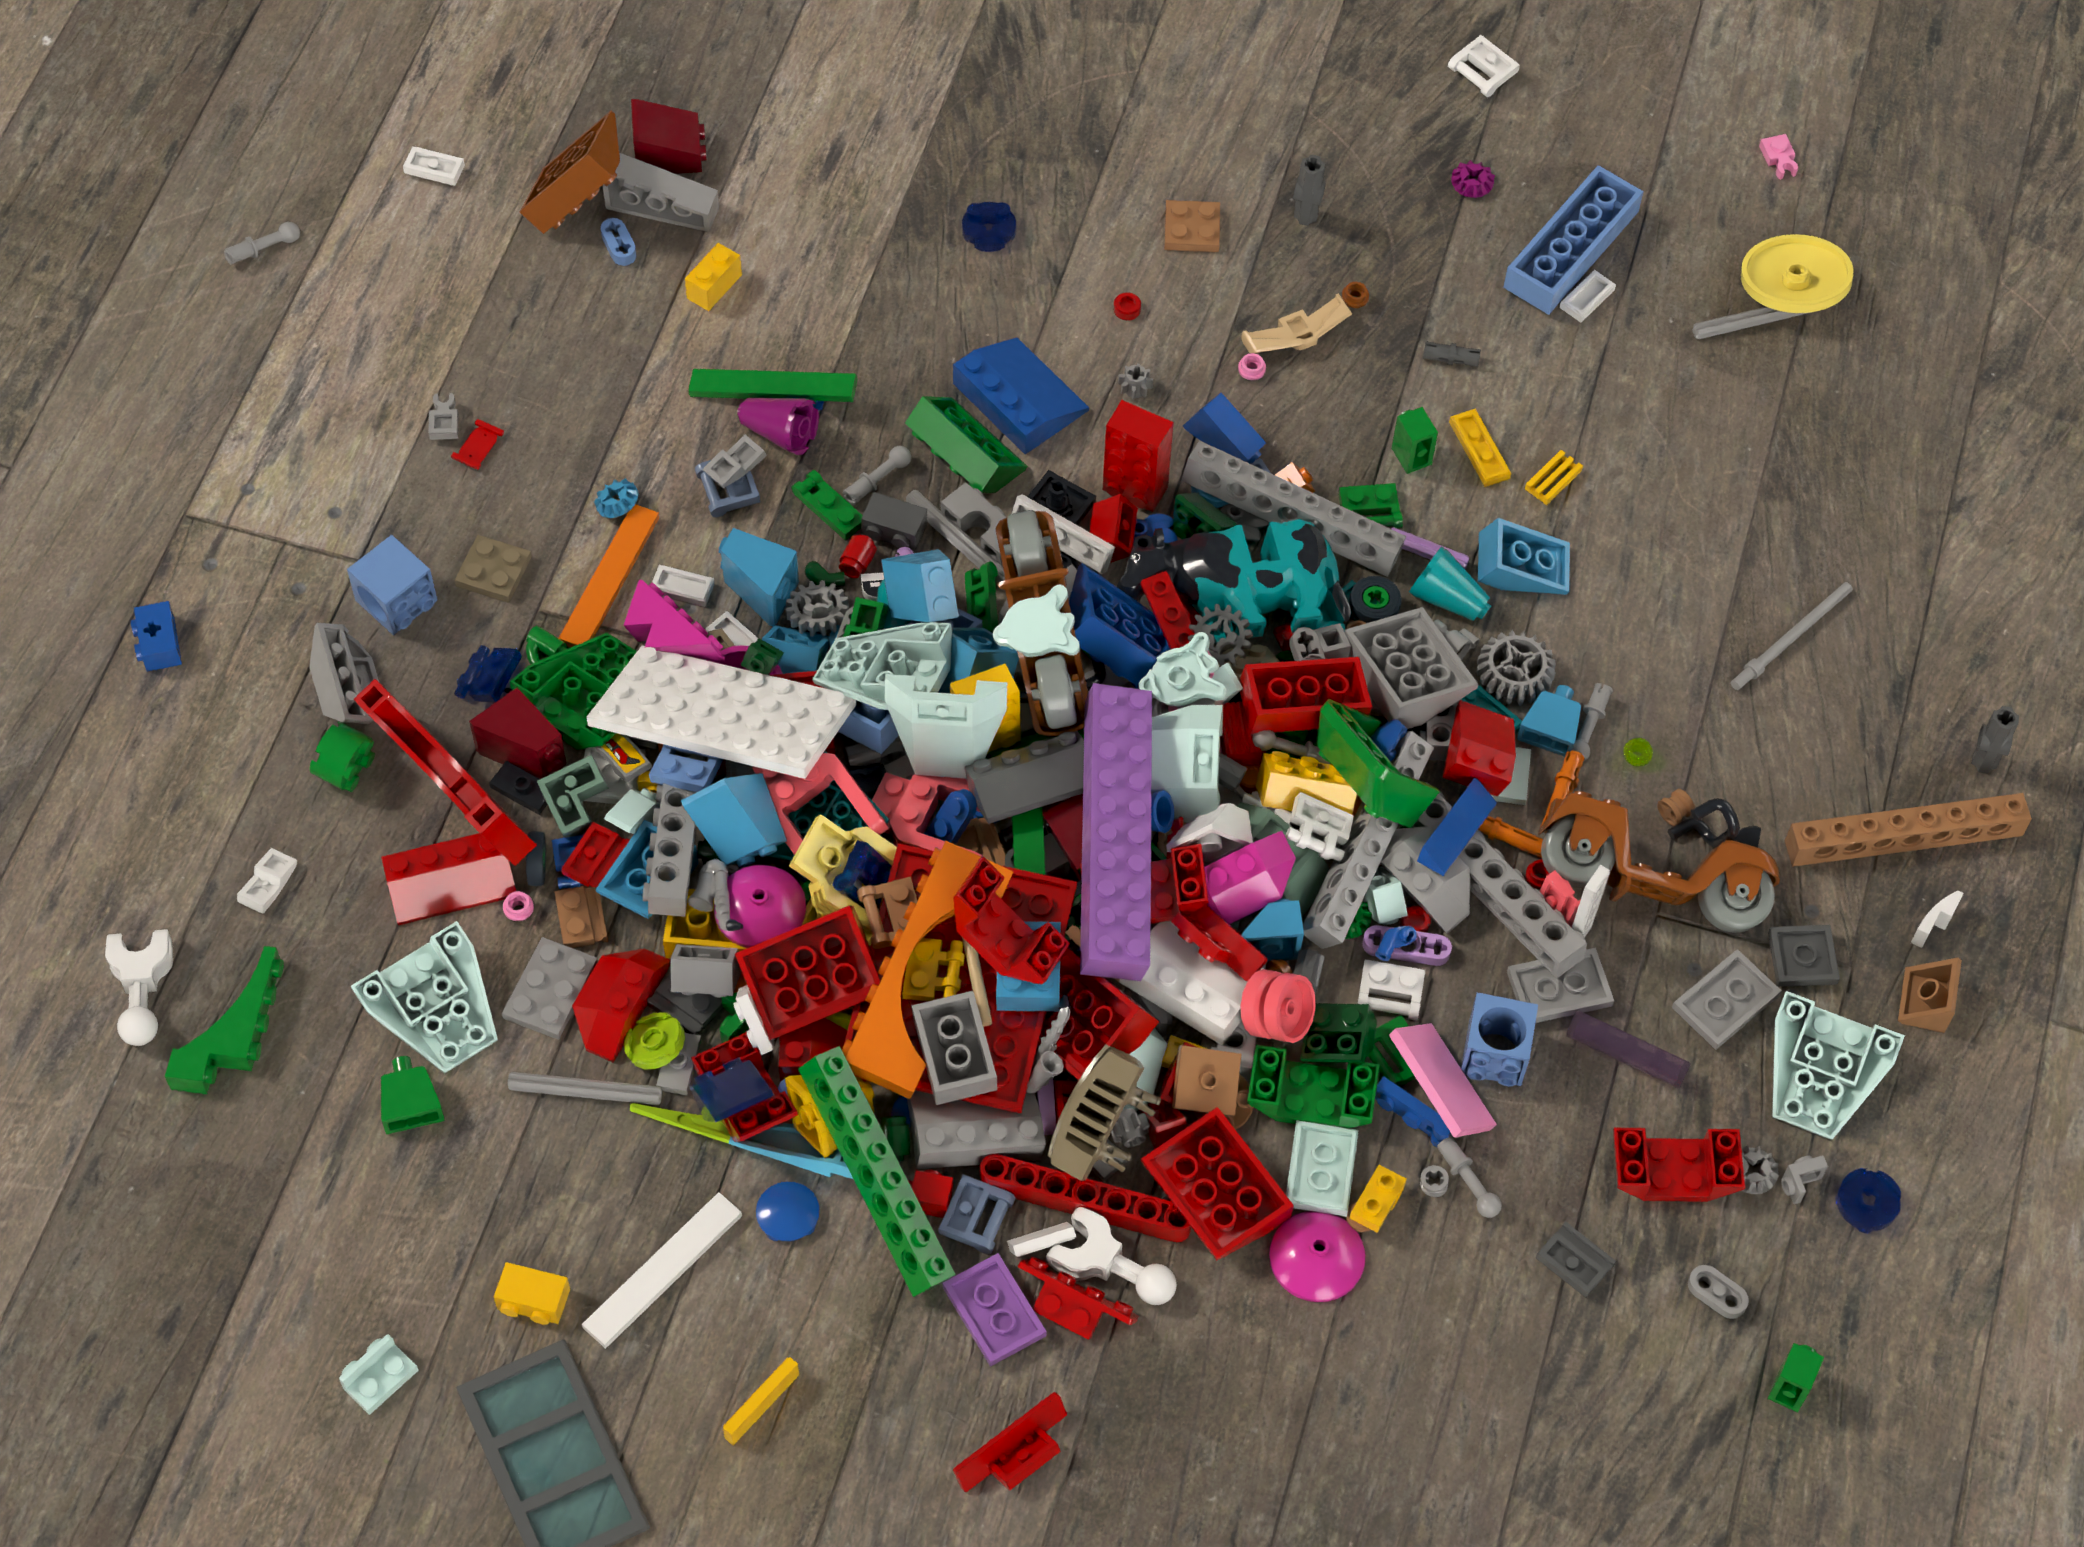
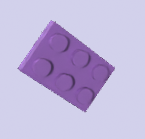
M999 1253L942 1283L944 1291L990 1367L1046 1337L1047 1331Z

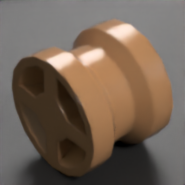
M1682 789L1673 791L1670 798H1663L1657 804L1660 815L1671 826L1679 824L1684 816H1691V810L1695 808L1691 797Z

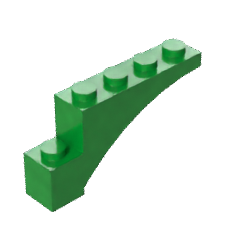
M264 946L258 965L249 983L235 1003L217 1022L180 1049H172L165 1073L166 1081L171 1090L208 1094L210 1084H214L216 1081L217 1067L252 1071L254 1061H258L261 1055V1035L266 1033L268 1029L269 1015H267L269 1005H274L276 979L281 978L284 969V961L280 959L276 947Z

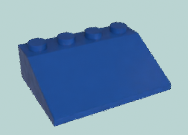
M1018 338L975 349L953 364V384L1025 455L1089 411V407Z
M1083 563L1078 566L1069 604L1071 614L1074 615V629L1080 648L1088 652L1093 660L1096 662L1101 661L1110 667L1115 675L1118 677L1123 676L1136 689H1139L1140 680L1147 675L1149 670H1152L1157 662L1156 658L1163 652L1170 650L1157 619L1152 611Z

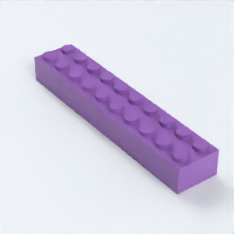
M1093 683L1085 699L1081 975L1141 981L1150 967L1152 691Z

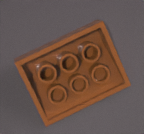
M609 111L549 162L539 174L519 212L543 234L552 227L557 229L564 222L565 216L568 213L574 215L580 209L585 199L588 201L592 200L603 184L608 186L617 177L615 171L620 163L616 118L613 111Z

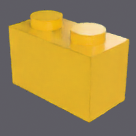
M717 243L685 277L687 299L710 311L742 276L740 255Z
M506 1262L494 1294L496 1307L501 1313L510 1317H517L519 1314L530 1317L532 1321L538 1324L548 1325L549 1322L559 1324L570 1292L568 1278Z

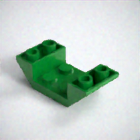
M1256 1045L1247 1104L1275 1121L1296 1124V1120L1343 1128H1354L1372 1123L1380 1064L1348 1062L1347 1070L1287 1061L1285 1060L1287 1049Z

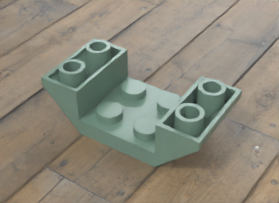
M1240 802L1237 806L1249 811L1253 842L1283 831L1284 835H1286L1287 830L1291 827L1272 810ZM1287 839L1296 859L1282 899L1299 900L1302 917L1314 903L1329 871V867L1324 858L1319 856L1318 852L1307 847L1305 849L1297 847L1295 842Z

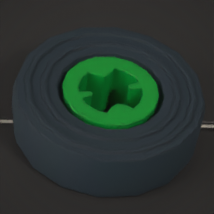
M1368 576L1359 580L1353 586L1349 597L1350 609L1354 617L1365 623L1397 615L1402 603L1401 593L1396 584L1380 576ZM1378 598L1380 599V604L1378 601L1377 604H1372L1370 601L1371 599Z
M532 831L528 832V836L537 846L526 855L527 882L530 886H542L545 883L546 874L544 832Z

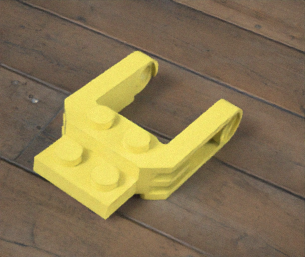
M820 814L813 821L789 867L811 881L808 887L813 905L823 914L828 915L849 905L854 906L868 943L871 945L870 938L873 935L865 909L845 896L843 892L849 888L864 859H867L890 875L897 847L867 826L844 831Z

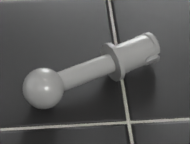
M284 222L279 226L278 231L254 241L251 237H246L245 241L225 248V258L230 265L249 257L256 258L258 257V251L281 241L286 243L295 242L300 236V229L293 222Z
M904 446L894 447L890 451L887 461L869 475L862 472L856 482L843 490L845 500L854 506L868 493L875 492L877 490L876 483L893 469L904 468L909 465L911 461L910 451Z
M1601 683L1595 684L1589 703L1583 707V711L1587 715L1573 747V751H1577L1584 756V761L1590 755L1588 742L1598 719L1605 718L1606 712L1604 710L1613 693V689L1608 685L1604 684L1601 689Z
M1270 730L1253 734L1254 745L1262 751L1274 748L1300 757H1312L1320 763L1330 764L1319 755L1320 749L1318 746H1314L1312 741H1307L1304 746L1276 737L1275 733Z
M1452 1136L1441 1141L1437 1148L1450 1165L1451 1174H1460L1477 1198L1476 1207L1478 1212L1486 1218L1497 1216L1502 1208L1501 1200L1496 1194L1486 1191L1469 1167L1473 1162L1472 1158L1466 1157Z

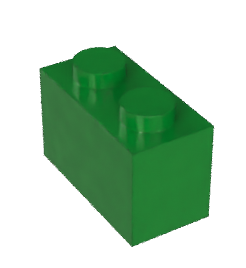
M1423 407L1415 410H1406L1398 415L1391 449L1407 474L1432 465L1438 431Z
M1793 1343L1780 1367L1767 1399L1798 1413L1811 1391L1824 1356L1819 1355L1810 1346Z

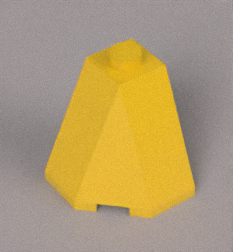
M793 1075L786 1077L788 1097L798 1112V1115L792 1118L794 1128L824 1158L829 1157L838 1147L802 1076ZM856 1077L874 1113L872 1101L875 1097L874 1090L868 1081L864 1082L861 1078Z

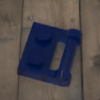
M857 840L853 851L849 854L848 862L843 872L835 877L833 887L839 893L846 894L865 909L863 902L858 898V888L854 886L856 879L865 886L887 883L892 865L867 842ZM882 898L875 899L877 908L879 907Z

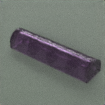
M1576 1011L1566 1033V1037L1677 1089H1680L1691 1065L1690 1062L1581 1011Z

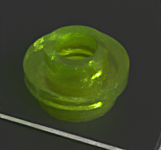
M1634 738L1628 741L1623 749L1624 759L1633 766H1645L1651 761L1653 756V749L1650 743L1643 738ZM1633 752H1640L1642 755L1639 756L1634 754Z

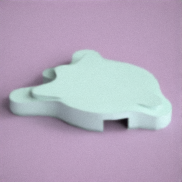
M1059 584L1054 586L1045 596L1027 598L1014 604L1007 611L1001 624L993 631V638L996 644L1009 647L1012 650L1015 649L1027 657L1043 656L1054 651L1063 652L1068 655L1078 654L1080 651L1079 641L1071 634L1075 623L1074 615L1060 612L1068 598L1067 589Z
M1204 632L1195 634L1192 640L1185 646L1168 650L1159 655L1152 670H1149L1147 675L1139 682V689L1152 691V698L1175 707L1189 705L1202 698L1216 701L1223 700L1227 693L1222 683L1209 677L1211 673L1218 670L1219 664L1214 657L1208 654L1210 639Z

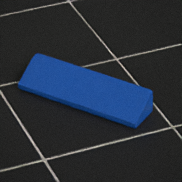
M1474 778L1424 844L1417 862L1442 876L1445 875L1497 804L1478 779Z

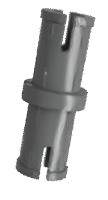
M1426 341L1423 359L1448 362L1447 365L1456 363L1478 367L1481 349L1456 346V343L1447 345Z

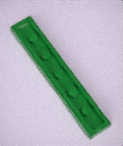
M693 369L688 392L690 397L738 399L803 398L813 401L853 402L858 379L855 373Z

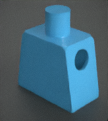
M1559 685L1555 694L1542 691L1523 719L1517 740L1564 757L1567 747L1568 751L1571 752L1576 740L1581 704L1572 700L1574 695L1573 689L1566 685Z

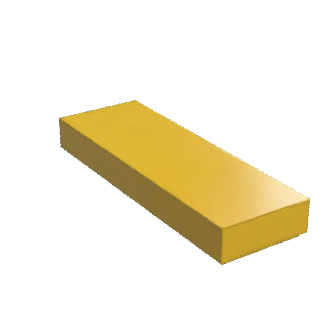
M1476 408L1450 416L1449 423L1484 487L1510 479L1511 472Z
M787 1357L723 1425L724 1437L730 1444L734 1445L799 1376V1367L796 1361L791 1357Z

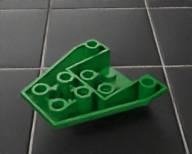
M604 633L527 666L510 681V687L512 690L518 688L560 732L562 740L577 750L603 746L616 733L588 726L587 716L637 651L611 634Z

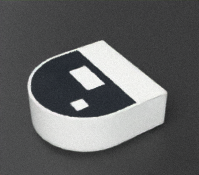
M883 573L861 574L862 593L865 599L877 601L878 587L882 580H884Z

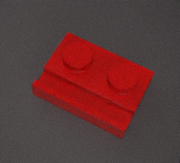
M592 822L561 868L562 874L587 887L591 886L596 889L630 839L619 837V834Z

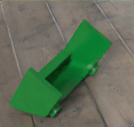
M1328 699L1320 709L1317 746L1320 749L1319 755L1337 769L1366 804L1364 809L1371 816L1377 819L1381 816L1411 828L1440 793L1439 789L1404 775L1395 768L1370 738L1381 724L1378 719Z

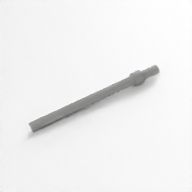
M1844 582L1757 659H1751L1744 666V670L1731 681V686L1735 690H1739L1751 679L1758 678L1771 661L1853 590L1852 586L1848 582Z

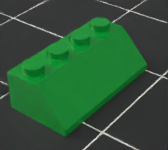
M922 396L905 422L913 430L912 434L914 437L926 442L931 447L930 450L935 456L944 459L950 464L949 468L952 472L963 476L969 482L968 485L973 489L980 490L982 494L998 492L1028 467L952 397Z

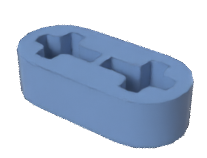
M618 218L605 220L601 224V235L612 260L621 266L630 265L636 259V248L625 224ZM610 230L618 232V237H614ZM622 246L624 251L628 253L623 254V252L619 251V247Z

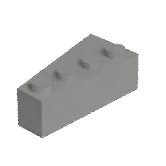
M619 153L620 163L615 171L617 177L610 185L605 186L603 184L606 209L710 232L719 210L718 190Z

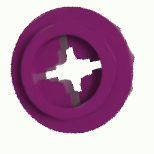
M1470 160L1467 164L1460 162L1458 167L1453 169L1451 182L1454 189L1461 195L1477 198L1488 194L1492 190L1495 175L1491 173L1490 167L1483 166L1482 161L1479 164H1474ZM1469 175H1471L1472 177L1478 176V180H1469L1468 177Z

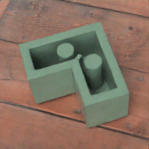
M592 755L537 781L565 838L585 833L592 823L582 801L609 789Z

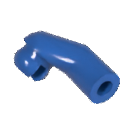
M1400 926L1387 930L1376 951V957L1382 961H1389L1395 948L1407 946L1416 940V930L1411 926Z

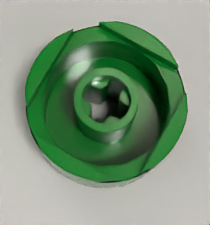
M338 721V727L333 724L320 740L315 752L319 753V758L317 762L311 760L310 773L341 790L352 792L360 779L357 776L363 767L369 768L374 760L375 753L371 751L374 741L371 737Z

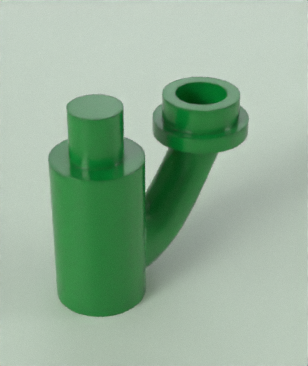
M538 625L530 630L526 639V655L530 665L540 661L538 650L550 657L567 648V644Z

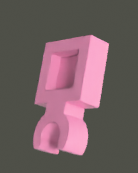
M1783 134L1761 139L1759 147L1768 166H1777L1776 176L1780 180L1783 179L1784 170H1789L1793 177L1796 176L1798 165L1794 161L1795 152L1787 135Z

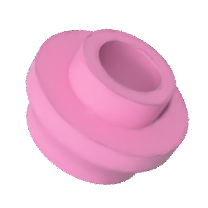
M1250 353L1240 360L1238 371L1247 380H1258L1264 376L1266 364L1260 355Z
M520 891L512 892L503 902L504 914L512 921L527 919L534 909L531 897ZM518 905L524 907L521 910H513Z

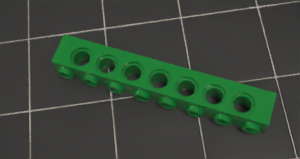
M840 1046L813 1057L798 1070L912 1296L920 1295L955 1276L956 1274Z

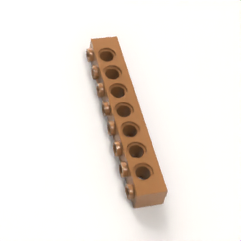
M2019 793L1792 823L1785 838V844L1792 867L2020 837L2024 835L2032 818L2024 794Z

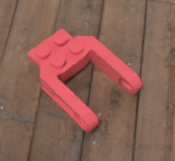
M823 753L805 779L752 767L756 774L763 773L787 839L785 843L794 855L804 838L789 819L788 814L797 811L829 787L833 780L836 781L871 830L881 835L889 829L882 816L835 754Z
M886 772L872 801L890 820L887 824L889 829L884 833L891 835L894 846L897 847L899 843L934 851L935 847L942 849L945 841L925 835L924 832L938 805V799L945 801L951 792L961 789L969 790L967 779L914 774L911 780ZM966 849V850H968V851H970V852H972V853H974V854H977V855L983 857L981 854H979V853H977V852H975V851Z

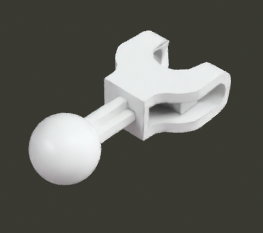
M168 929L155 930L150 945L138 952L127 950L121 933L107 935L106 960L110 965L112 974L121 981L125 993L129 994V1008L120 1015L117 1022V1030L121 1039L133 1046H142L153 1040L158 1030L157 1018L147 1008L148 992L157 991L159 980L173 966V947Z
M1083 1207L1075 1209L1071 1215L1074 1229L1082 1234L1087 1241L1081 1247L1075 1249L1055 1245L1046 1255V1260L1050 1267L1057 1272L1063 1271L1074 1276L1077 1281L1087 1280L1091 1277H1099L1107 1281L1113 1272L1136 1284V1291L1139 1297L1151 1305H1161L1168 1302L1176 1291V1278L1168 1267L1161 1264H1151L1143 1267L1122 1255V1243L1112 1237L1106 1218Z

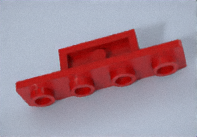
M1164 571L1143 579L1140 585L1170 650L1188 644V636L1195 634L1189 629V625H1192L1190 622L1191 617L1186 606H1183L1168 572Z
M1207 904L1190 915L1178 912L1171 921L1179 929L1177 934L1183 940L1190 944L1194 942L1200 947L1198 953L1211 963L1214 960L1226 963L1247 982L1255 972L1261 970L1268 960L1264 954Z
M1031 1257V1259L1026 1258L1019 1262L1018 1268L1045 1281L1032 1308L1034 1312L1088 1340L1092 1338L1103 1312L1128 1325L1136 1323L1139 1318L1137 1314L1133 1313L1134 1308L1119 1300H1116L1115 1303L1104 1298L1105 1293L1092 1286H1088L1086 1289L1076 1284L1077 1279L1074 1276L1063 1271L1057 1274L1047 1269L1048 1263L1039 1258Z
M1056 1392L1050 1394L954 1467L953 1472L961 1489L964 1492H968L992 1474L1010 1491L1060 1453L1061 1450L1058 1443L1046 1433V1431L1067 1416L1060 1395Z

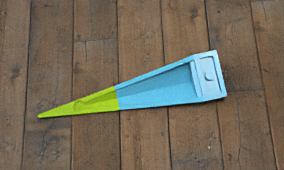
M636 1103L630 1104L631 1112L827 1177L837 1174L853 1179L839 1149L835 1150L829 1157L824 1158L794 1128V1124L780 1123L742 1142H734L719 1117L684 1113Z

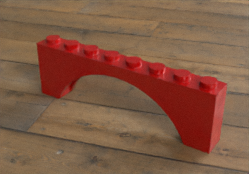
M376 679L354 698V701L455 803L465 815L466 820L514 866L537 846L415 716Z

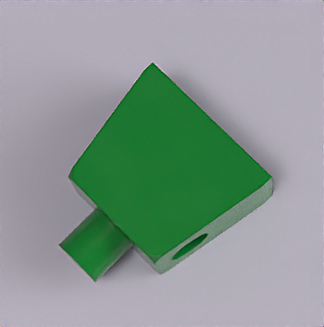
M400 1056L393 1059L394 1072L381 1076V1120L386 1135L445 1121L440 1101L425 1066L412 1068L409 1056Z

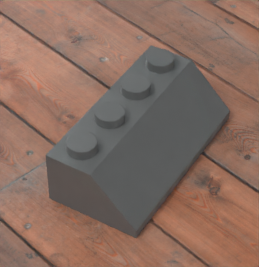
M1064 732L1056 738L1047 741H1036L1028 747L1008 750L1000 756L990 759H979L973 764L965 766L969 791L974 795L977 808L987 823L990 824L1083 794L1084 739L1079 732Z

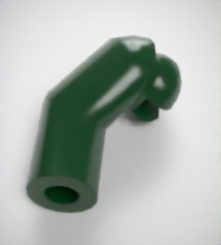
M816 561L807 563L804 571L805 575L815 585H819L823 580L827 587L832 583L836 584V587L845 586L844 572L828 573Z

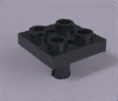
M1050 470L1046 472L1027 496L1076 525L1080 524L1093 507V504L1096 503V495Z

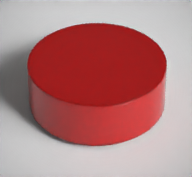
M1128 292L1119 294L1114 300L1113 310L1115 315L1122 320L1137 318L1141 312L1140 298Z
M1419 906L1406 908L1408 916L1400 918V926H1411L1416 931L1427 933L1430 928L1431 917Z

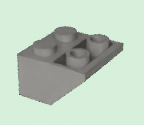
M676 944L671 956V992H681L684 995H695L697 993L711 994L714 997L733 996L742 972L735 953L739 952L738 948Z

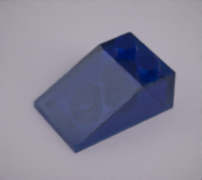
M740 1057L722 1064L724 1070L714 1075L709 1070L694 1077L696 1083L689 1086L704 1121L714 1123L774 1096L771 1088L750 1060L741 1061Z

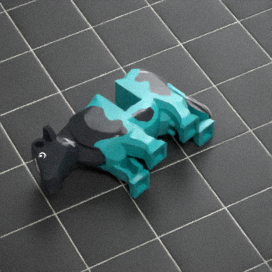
M1302 519L1284 523L1269 522L1260 552L1261 561L1252 563L1242 525H1236L1224 531L1201 532L1193 534L1190 538L1170 543L1164 542L1163 529L1157 528L1154 530L1152 537L1143 534L1135 538L1125 573L1117 584V588L1138 601L1140 597L1145 595L1140 585L1141 581L1166 571L1174 587L1184 595L1201 617L1205 616V607L1213 612L1215 611L1216 604H1219L1222 611H1225L1227 605H1231L1232 614L1240 610L1243 614L1241 620L1248 619L1250 625L1245 630H1251L1253 637L1263 636L1267 623L1262 614L1275 611L1278 608L1290 611L1291 617H1293L1290 626L1292 633L1301 627H1308L1314 630L1339 623L1345 632L1344 624L1349 621L1351 615L1349 602L1339 584L1337 561L1329 542L1313 523ZM1218 619L1209 622L1207 625L1217 622ZM1236 626L1235 633L1240 636L1239 628ZM1221 631L1220 635H1214V637L1219 642L1221 638H1226L1224 631Z

